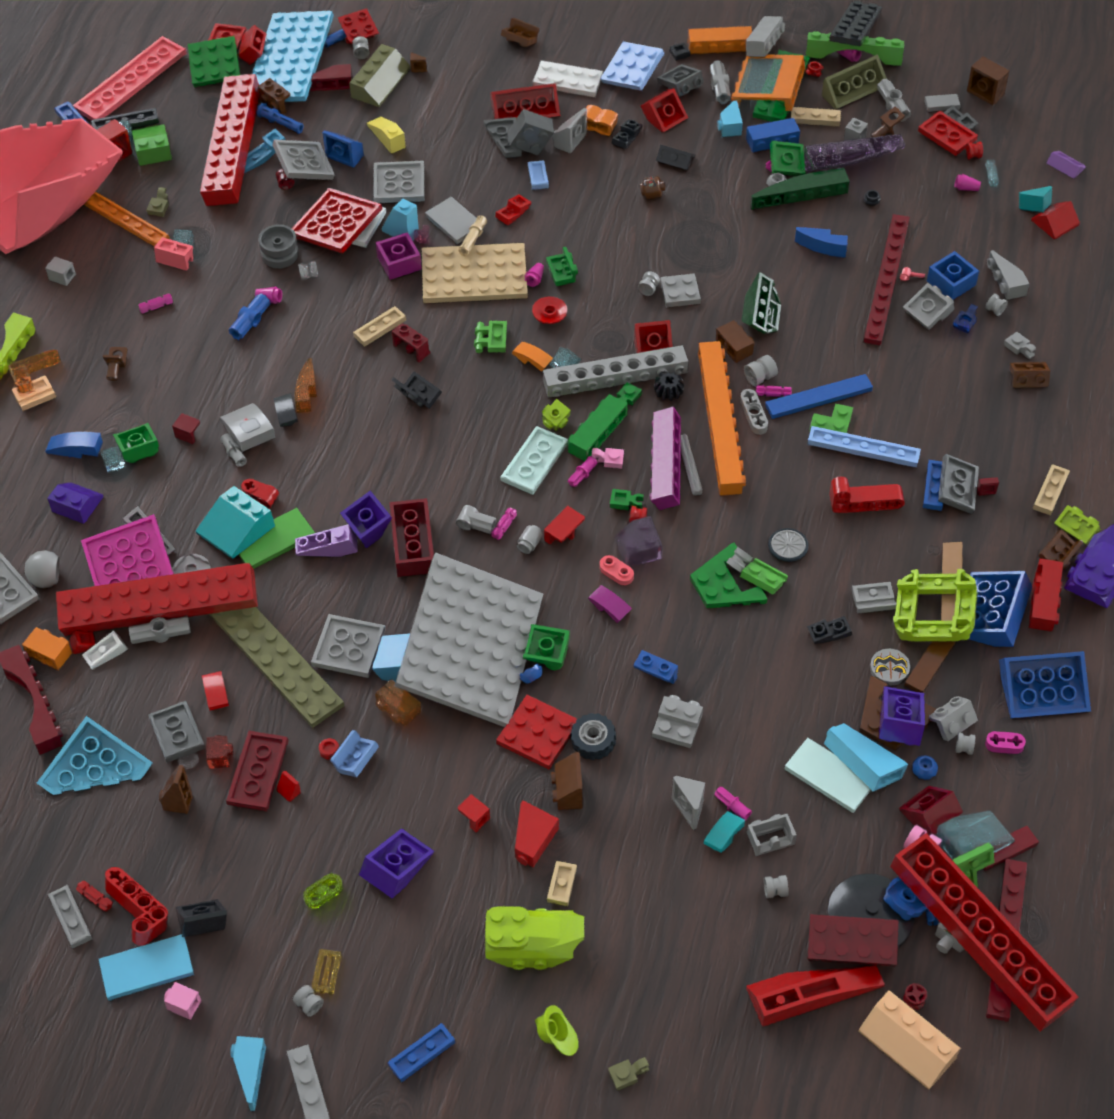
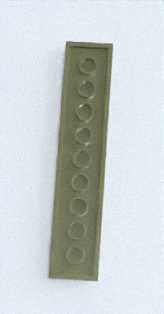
M256 607L209 614L312 728L345 706L344 701Z

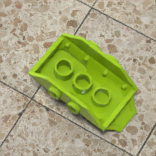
M493 907L486 911V959L506 967H512L517 970L524 969L525 967H534L538 970L552 968L573 959V951L584 940V916L574 913L573 910H546L543 908L526 910L523 907Z

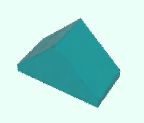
M1051 186L1019 192L1020 209L1044 212L1052 203Z

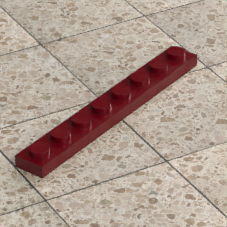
M1006 858L999 912L1019 932L1027 862ZM990 979L986 1017L1008 1022L1011 1000Z

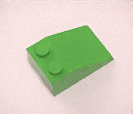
M164 124L132 130L139 166L172 160Z

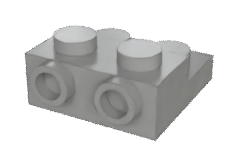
M929 283L903 306L904 311L928 330L939 320L943 321L955 308L953 305L954 301L949 296L945 297L937 286H931Z
M675 695L664 696L652 737L691 748L702 718L703 707L696 701H689L688 703L681 701Z

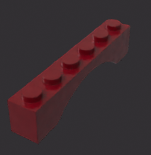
M16 645L0 652V663L6 678L22 686L33 698L34 714L29 731L38 753L41 755L63 746L60 738L64 736L60 727L54 726V722L57 720L53 711L48 712L47 710L50 704L46 695L41 696L40 694L43 688L39 680H34L37 674L33 665L28 666L27 664L30 661L27 651H22L20 645Z

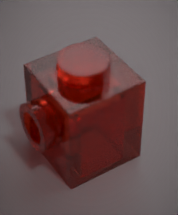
M222 735L207 737L206 759L209 769L230 767L233 744L229 743L228 737Z

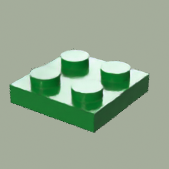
M772 141L770 143L773 174L781 173L791 176L806 174L803 144Z

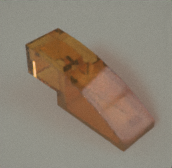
M312 358L306 361L296 382L295 405L297 413L311 412L310 398L317 397Z

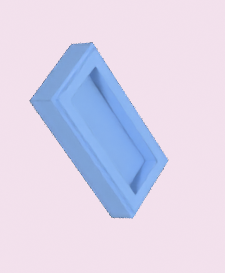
M544 161L528 162L532 190L549 188Z

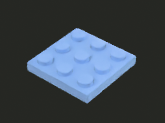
M622 42L600 79L606 84L642 91L664 55V51L660 48Z

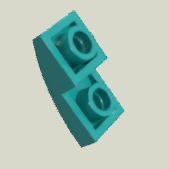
M727 811L711 829L704 840V844L722 853L732 843L733 836L744 827L745 819Z

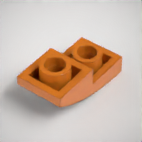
M521 342L512 352L524 364L529 361L541 372L553 360L549 354L526 342Z

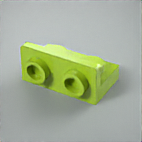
M1067 505L1054 523L1055 526L1072 537L1082 540L1086 546L1096 532L1099 533L1101 530L1100 525H1098L1099 522L1091 516L1087 518L1083 515V511L1076 506L1072 508Z

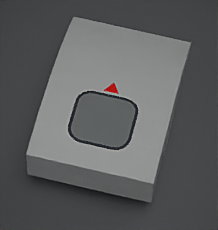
M253 403L220 417L226 430L234 442L239 445L242 452L275 438L274 428L263 412Z

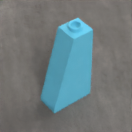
M844 723L836 727L833 726L827 731L824 745L873 792L902 779L908 766L904 760Z

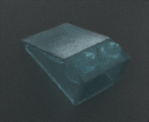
M990 810L957 816L938 826V838L943 840L941 845L952 859L988 842L993 846L994 853L1015 842V839Z

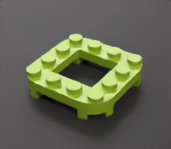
M918 569L911 570V574L905 576L902 580H898L896 611L893 621L896 632L901 640L959 641L970 638V634L975 626L977 604L975 578L965 573L963 569H957V574H919ZM918 594H956L955 612L952 621H916Z

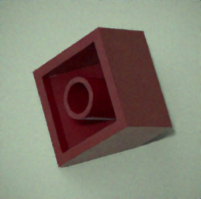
M927 786L899 807L900 812L914 826L918 825L930 835L940 833L943 827L954 822L963 813L954 791L933 786Z

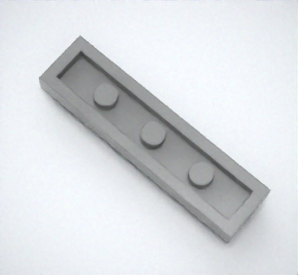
M309 1045L287 1051L305 1118L330 1119Z

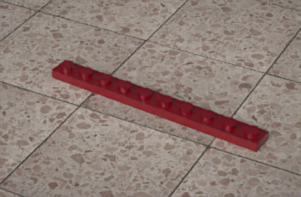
M896 214L892 216L863 343L881 346L910 219L908 216Z

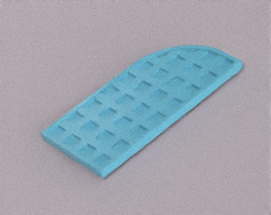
M333 12L273 13L266 32L262 56L257 59L253 69V74H256L259 85L268 78H271L290 92L291 96L285 99L284 102L306 101L312 84L311 77L316 72L334 17Z

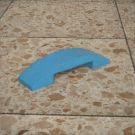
M276 129L263 137L264 142L248 153L244 173L262 165L276 153L272 146L273 141L285 140Z

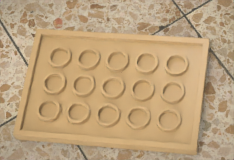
M524 243L473 245L467 256H462L458 252L460 246L422 248L423 303L528 298L527 281H525L524 277L526 273Z

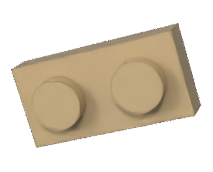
M556 861L547 896L548 903L568 906L577 865Z

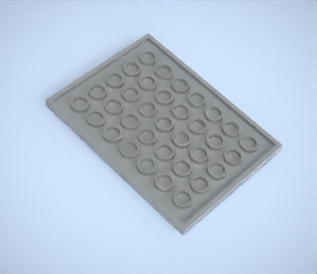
M435 552L395 687L505 727L509 723L514 710L521 682L519 674L523 673L526 659H523V654H525L531 624H536L543 593Z

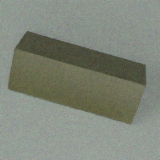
M878 55L824 78L822 97L834 109H838L877 91V84L881 80L886 79Z

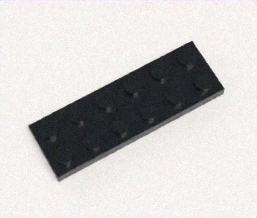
M851 2L830 34L829 41L861 47L880 16L882 7L874 3Z

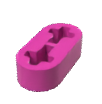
M994 731L987 735L985 745L991 752L1019 754L1024 750L1026 741L1018 733ZM1013 741H1017L1018 746H1015Z

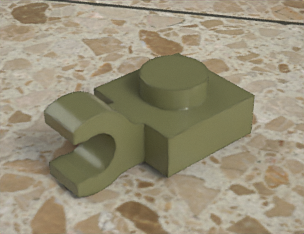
M159 187L157 198H151L146 209L147 214L164 217L169 205L167 200L168 194H165L166 188Z
M646 1057L632 1065L628 1059L609 1067L608 1072L616 1090L618 1091L637 1083L638 1079L636 1076L649 1071V1064Z

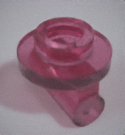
M423 225L421 230L416 229L414 231V238L417 242H423L424 244L428 242V225Z

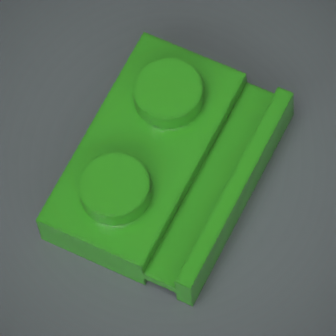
M755 558L753 562L742 570L740 577L774 594L787 581L788 575Z

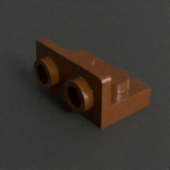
M1046 362L1010 363L1009 370L1013 376L1012 386L1014 388L1049 386L1050 369Z

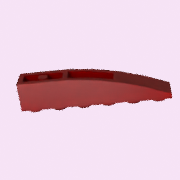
M877 966L789 972L747 985L746 989L761 1025L764 1027L885 987V983Z

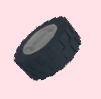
M589 713V715H583L580 719L578 718L571 730L573 749L579 752L580 756L585 759L599 760L602 757L608 756L616 745V732L612 721L598 713ZM592 735L597 736L596 738H590Z

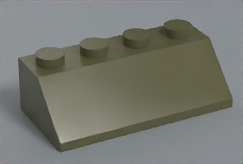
M381 44L351 80V98L380 107L410 70L411 66L395 48Z

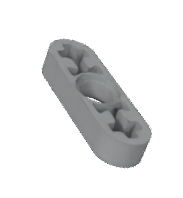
M752 389L743 390L740 403L752 432L758 435L766 433L768 420L757 393ZM752 409H756L759 411V413L752 414L749 411Z

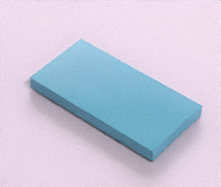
M182 934L99 959L108 1001L194 975L186 939L182 937Z

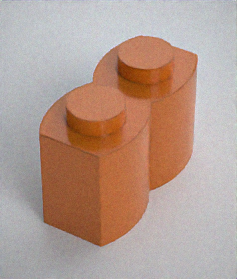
M587 105V130L596 131L602 135H611L617 124L618 114L612 110H603L595 105Z

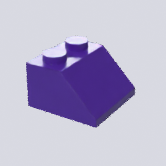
M65 483L58 484L47 499L52 512L84 524L104 496L77 484Z
M371 490L340 512L345 522L349 524L366 548L383 536L392 519Z

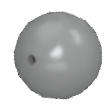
M47 550L37 551L30 555L25 563V576L28 581L39 588H50L58 583L60 572L59 557Z

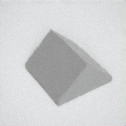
M675 776L673 777L672 799L694 830L697 828L704 803L705 783Z

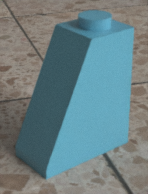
M402 199L391 210L382 227V231L393 237L408 232L413 241L419 235L417 205Z

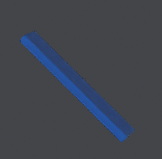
M863 374L770 400L765 403V406L771 418L774 419L867 393L873 390V386L867 375Z

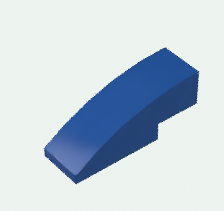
M796 227V243L822 254L846 258L848 236L830 234L831 229Z
M63 433L51 437L45 452L47 454L81 458L83 454L98 456L103 441L100 433Z

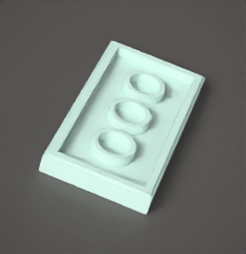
M536 426L501 475V481L533 495L567 447L568 439Z
M809 738L804 741L784 768L852 813L855 812L871 791L835 754Z

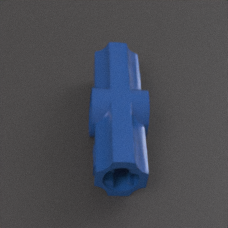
M260 293L247 307L243 306L240 309L237 320L229 328V334L237 340L242 339L252 326L256 327L260 323L261 315L270 305V300L266 295Z

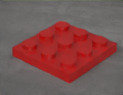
M526 695L509 720V723L496 739V743L550 770L570 739L572 726L576 723L577 718Z

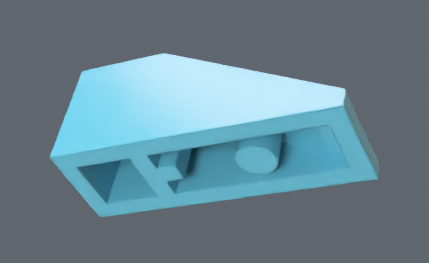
M237 1036L236 1044H232L231 1058L234 1059L250 1111H255L266 1045L264 1038Z

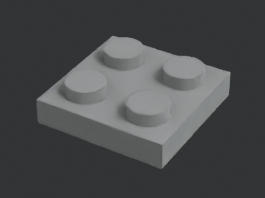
M695 274L660 278L666 307L701 303Z

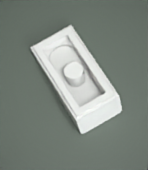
M112 631L82 654L90 668L94 669L122 654L128 648L121 637Z

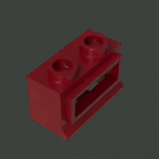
M401 323L392 331L393 346L397 347L401 342H406L408 344L406 352L411 354L416 350V361L418 363L431 353L429 351L428 339L408 325Z

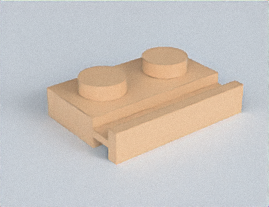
M46 376L12 389L22 411L56 398V394Z

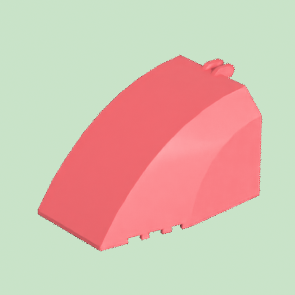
M82 118L62 120V123L58 125L46 122V126L37 127L35 123L30 124L29 128L17 125L0 130V250L8 254L21 249L47 235L70 218L85 204L107 178L123 154V151Z

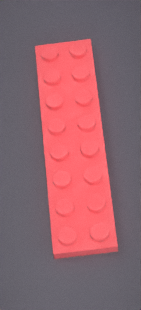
M162 36L79 100L73 107L79 114L90 120L107 117L186 54V49Z

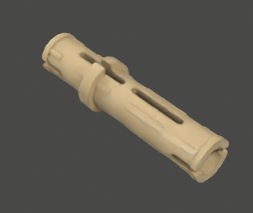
M478 216L475 223L470 226L469 233L458 249L462 256L469 254L477 238L481 236L482 229L487 223V219L484 216H481V218Z

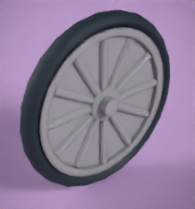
M791 528L777 530L770 536L768 541L771 554L777 559L787 562L797 561L804 557L809 546L806 537L798 530Z

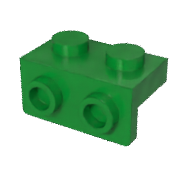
M563 247V254L546 257V263L555 286L576 282L578 269L576 264L573 265V256L571 252H568L567 247Z

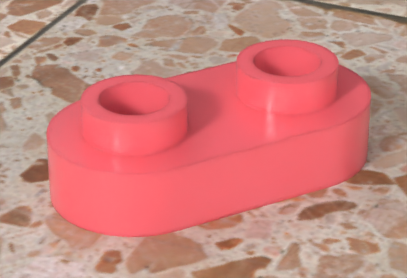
M610 555L604 556L600 560V571L620 585L632 583L634 571L631 567Z

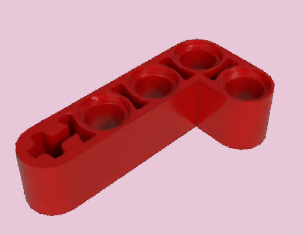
M841 476L831 481L829 495L832 511L835 513L893 510L902 508L905 505L902 487L898 484L849 487L848 479Z
M109 868L105 873V891L136 918L132 923L133 943L139 946L146 945L167 929L168 910L121 868Z

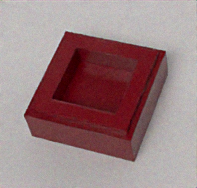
M998 477L979 479L977 495L996 494L999 485Z

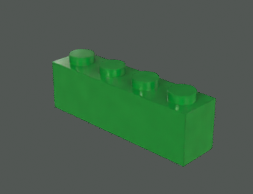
M610 394L605 400L602 399L598 408L592 411L588 419L580 424L577 432L569 437L567 441L568 453L583 461L589 456L592 457V449L599 448L627 416L628 404Z

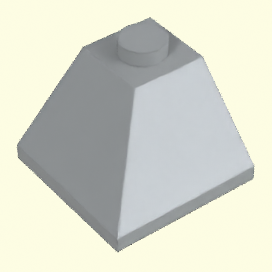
M586 108L580 110L554 131L552 136L554 147L571 153L587 134Z

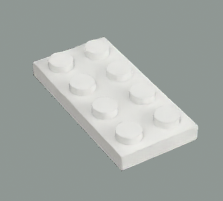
M541 61L533 80V86L556 83L557 91L595 97L603 71Z

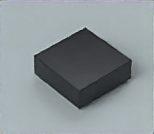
M684 42L669 48L675 60L690 57L691 52Z

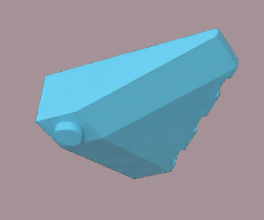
M86 716L43 773L37 784L51 794L57 795L62 794V791L91 789V786L120 784V781L130 779L137 781L143 778L153 762Z

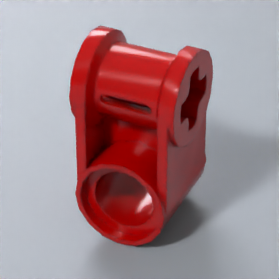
M246 479L241 484L244 493L268 509L271 508L279 495L275 487L254 479Z

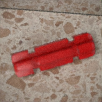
M83 880L77 884L76 890L82 895L85 894L84 897L106 912L112 908V900L108 897L104 898L105 895Z

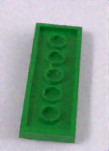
M779 50V52H778L777 55H801V54H795V53H791V52ZM804 56V74L810 61L809 56ZM783 60L774 61L761 94L773 93ZM758 100L753 111V118L775 122L785 120L789 111H786L784 101Z

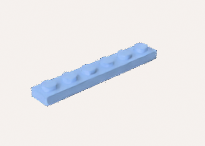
M814 426L811 427L808 438V445L916 468L921 451L919 448Z

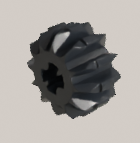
M667 371L666 374L660 372L659 377L655 379L654 390L657 397H662L663 401L666 398L670 399V401L673 398L678 399L679 395H682L684 392V380L681 375H676L675 371L673 373Z

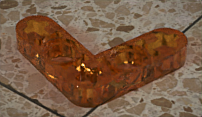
M54 349L11 363L8 369L18 392L26 393L34 388L29 373L55 365L61 361L59 352Z

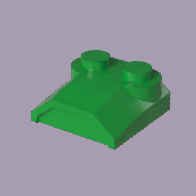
M148 423L113 434L123 460L126 462L134 463L139 459L154 456L159 450L158 440Z
M531 624L523 659L545 664L550 670L560 669L564 665L570 630Z

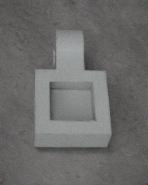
M1018 332L1004 340V346L1016 355L1021 352L1028 359L1035 356L1033 351L1036 350V347L1030 344V341Z

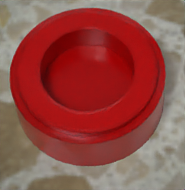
M332 738L324 739L319 744V753L324 759H331L339 749L338 742Z

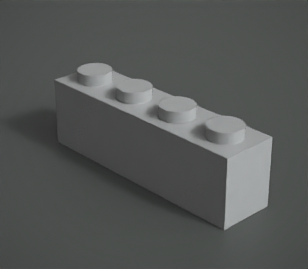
M764 16L746 40L747 56L765 57L771 51V48L785 30V23H783L782 17Z

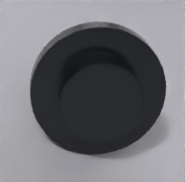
M869 190L864 195V202L868 205H877L881 201V196L876 190Z

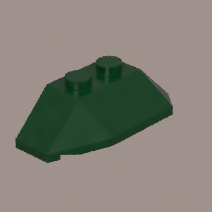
M759 272L745 295L741 321L763 334L776 333L779 326L781 302L774 287V280Z

